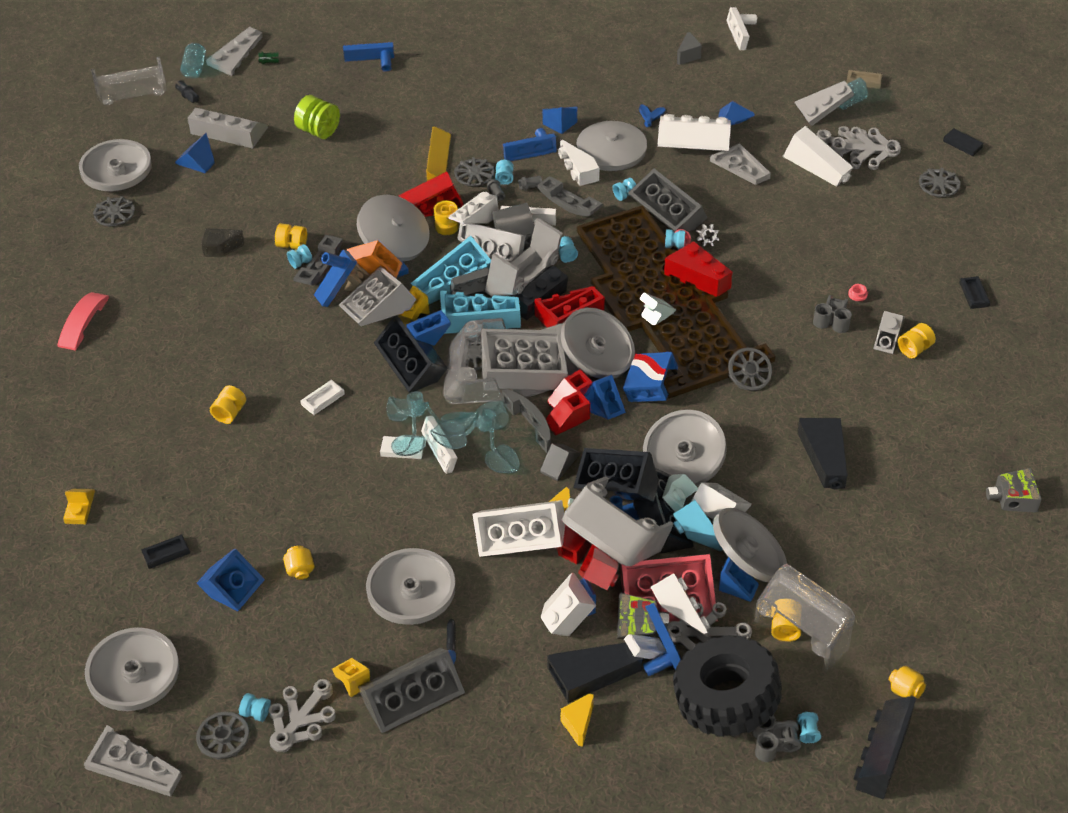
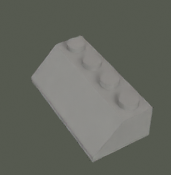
M195 108L188 117L191 134L203 136L207 133L208 138L253 148L268 128V125L199 108Z

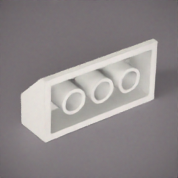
M665 114L660 117L658 146L729 151L731 120H727L724 117H719L716 120L706 116L692 118L689 115L674 117L672 114Z
M562 500L483 510L474 513L473 520L479 557L562 547L565 524L562 521L564 515Z

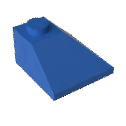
M233 549L210 567L197 584L210 598L239 611L265 579L236 549Z

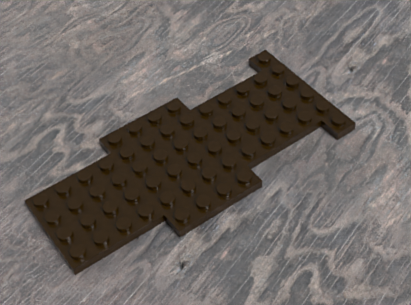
M635 207L577 226V233L605 272L603 275L591 278V284L605 297V305L611 314L625 326L628 332L642 327L659 353H673L678 368L671 369L674 375L664 380V386L669 399L730 378L728 370L730 358L736 351L747 348V346L715 304V302L727 299L728 292L726 291L716 297L697 289L696 285L690 282L683 283L678 277L664 275L665 258L676 252L674 247L665 248L666 236L645 207ZM643 293H647L663 299L675 308L676 311L657 325H653L642 317L646 303L640 300ZM766 343L753 347L763 352L770 360V363L775 362L776 356ZM750 351L742 352L746 361H749ZM754 352L753 361L757 362L763 356ZM737 355L734 361L739 364H743L742 360ZM763 360L759 367L767 365L766 360ZM732 366L733 373L742 370L741 368Z

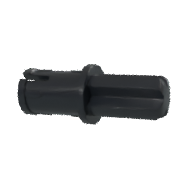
M183 80L178 81L180 86L177 83L175 84V88L191 103L199 101V95Z

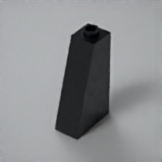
M799 418L798 435L823 487L831 489L845 488L847 468L841 418Z
M624 642L550 654L547 656V669L569 703L640 672L644 659L634 657L627 643Z

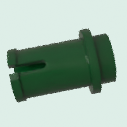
M262 51V53H258L259 63H262V65L264 63H279V58H272L279 57L278 52L263 53Z

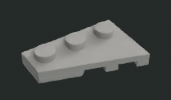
M842 81L795 101V104L812 126L855 94L848 84Z
M741 144L730 147L729 151L723 150L710 156V162L755 185L770 179L771 173Z

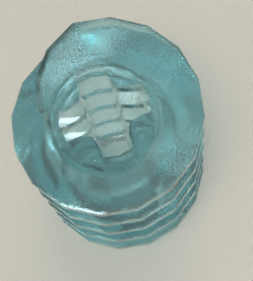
M191 43L186 46L180 67L181 73L186 78H198L202 72L206 55L204 46L198 43Z
M857 78L848 83V86L855 95L839 106L842 110L868 97L867 85L862 78Z

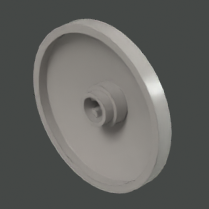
M603 121L588 126L579 134L577 148L592 156L599 166V170L619 171L635 166L645 157L647 140L645 135L631 124L620 121Z
M126 139L110 140L97 144L90 148L79 162L82 180L88 186L101 191H119L130 188L145 179L152 167L151 156L147 148L138 142Z
M375 196L365 202L357 216V230L364 244L378 240L401 262L409 261L419 256L429 241V226L424 215L412 203L398 196Z
M582 308L574 311L561 328V342L566 355L584 373L599 379L612 375L614 379L623 375L630 368L635 356L632 337L625 326L611 314L595 308Z
M679 410L663 416L650 428L644 440L643 452H650L652 454L655 468L670 475L686 474L696 486H699L701 482L709 481L720 470L726 457L727 444L720 425L712 417L696 410Z
M725 508L714 518L713 530L720 546L729 558L743 571L764 582H775L785 574L787 570L785 554L774 536L758 520L735 508Z
M419 548L401 549L384 556L372 567L366 581L367 597L373 610L388 621L406 625L427 622L439 616L451 604L456 589L454 572L449 563L440 555Z
M128 628L107 636L92 650L85 666V679L92 696L100 704L119 711L139 710L155 704L172 689L179 674V659L172 642L160 632L148 628Z

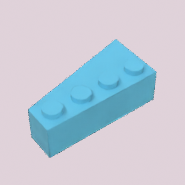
M469 236L411 282V284L428 296L429 304L441 299L440 291H447V294H451L452 278L484 268L490 269L491 259L472 236Z
M440 291L441 310L451 322L450 327L444 334L481 331L482 329L521 328L519 297L493 295L492 298L483 296V294L465 296L463 292H456V295L447 294V291Z

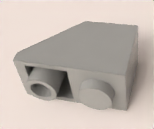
M884 311L873 349L893 354L905 316Z

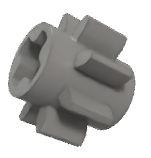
M702 224L703 229L701 231L697 230L700 233V237L697 240H703V246H706L707 243L714 246L713 241L719 240L716 237V233L719 230H713V224H710L709 228ZM706 231L712 233L709 235L710 239L704 238Z

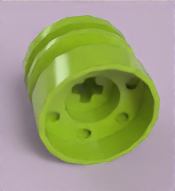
M307 95L301 99L294 115V123L298 129L311 133L321 139H327L337 129L340 120V110L336 105L323 101L313 95Z

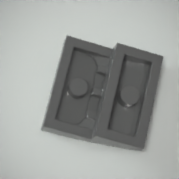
M528 203L492 212L496 229L521 235L533 233L535 225Z
M489 268L452 278L450 293L456 295V292H463L465 296L487 294L485 289Z

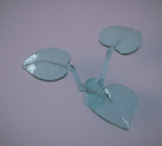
M419 391L409 393L406 397L407 399H397L390 396L386 407L387 416L392 421H403L412 416V436H399L391 444L392 451L399 456H412L425 448V437L416 436V416L423 415L426 409L435 418L438 425L443 426V430L448 433H459L466 430L476 418V412H454L442 416L441 420H439L430 408L429 402H424L423 394Z
M501 398L491 400L480 406L475 412V420L472 426L467 431H465L464 426L460 422L455 420L443 421L430 431L437 443L449 449L464 447L467 444L466 436L476 426L482 432L489 431L492 450L488 451L485 456L487 466L499 473H515L519 470V459L515 451L505 444L499 445L497 448L494 445V430L504 428L509 420Z

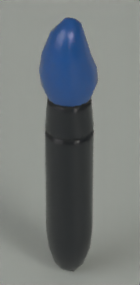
M450 619L447 623L446 649L449 651L454 664L456 660V624L453 619Z

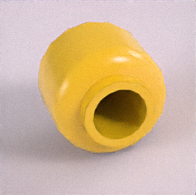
M301 545L289 548L283 557L287 574L290 577H296L297 580L307 578L314 569L310 550Z
M903 666L899 670H893L889 677L891 691L902 698L914 696L918 699L926 687L923 675L908 666Z

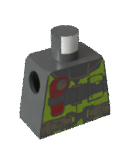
M1031 468L1000 474L995 487L986 488L987 499H999L1004 511L1038 512L1042 499Z
M620 593L617 639H624L628 634L640 636L654 635L656 628L645 606L653 602L656 605V601ZM659 612L665 626H668L669 612Z

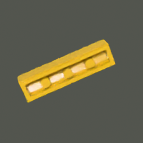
M435 126L432 128L426 171L427 181L447 170L451 134Z

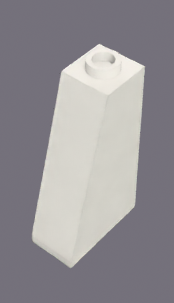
M805 126L794 134L783 157L835 186L841 182L846 183L849 180L853 167Z

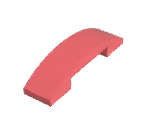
M91 292L76 304L62 329L58 347L77 350L84 339L83 332L96 311L103 309L109 299L108 295Z

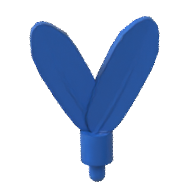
M640 105L639 111L645 120V126L647 128L650 127L652 121L665 113V108L660 107L650 112L647 106Z

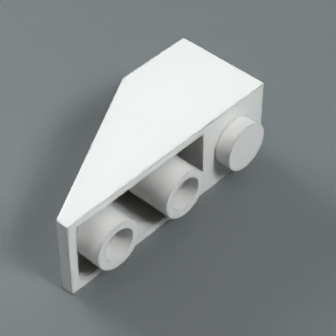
M560 140L559 156L561 159H564L566 169H570L572 179L576 180L579 186L599 181V166L594 158L566 141Z
M482 192L451 214L449 219L463 224H488L493 220L492 212L498 210L497 196Z
M672 574L651 586L653 593L664 610L703 635L710 636L708 629L711 627L704 616L700 618L696 610L699 609V606L694 597L689 598L685 592L688 586L682 577L678 579L675 574Z

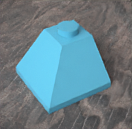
M696 500L673 514L676 520L674 526L680 534L684 532L690 540L718 551L723 550L715 536L712 523Z

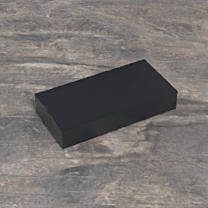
M955 128L943 138V142L971 156L980 151L984 144Z
M979 276L960 278L959 283L970 309L990 306V301Z
M182 534L141 549L148 569L190 554Z

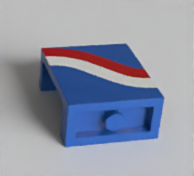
M672 352L635 354L623 386L629 402L667 400L668 393L664 386L668 369L678 368Z

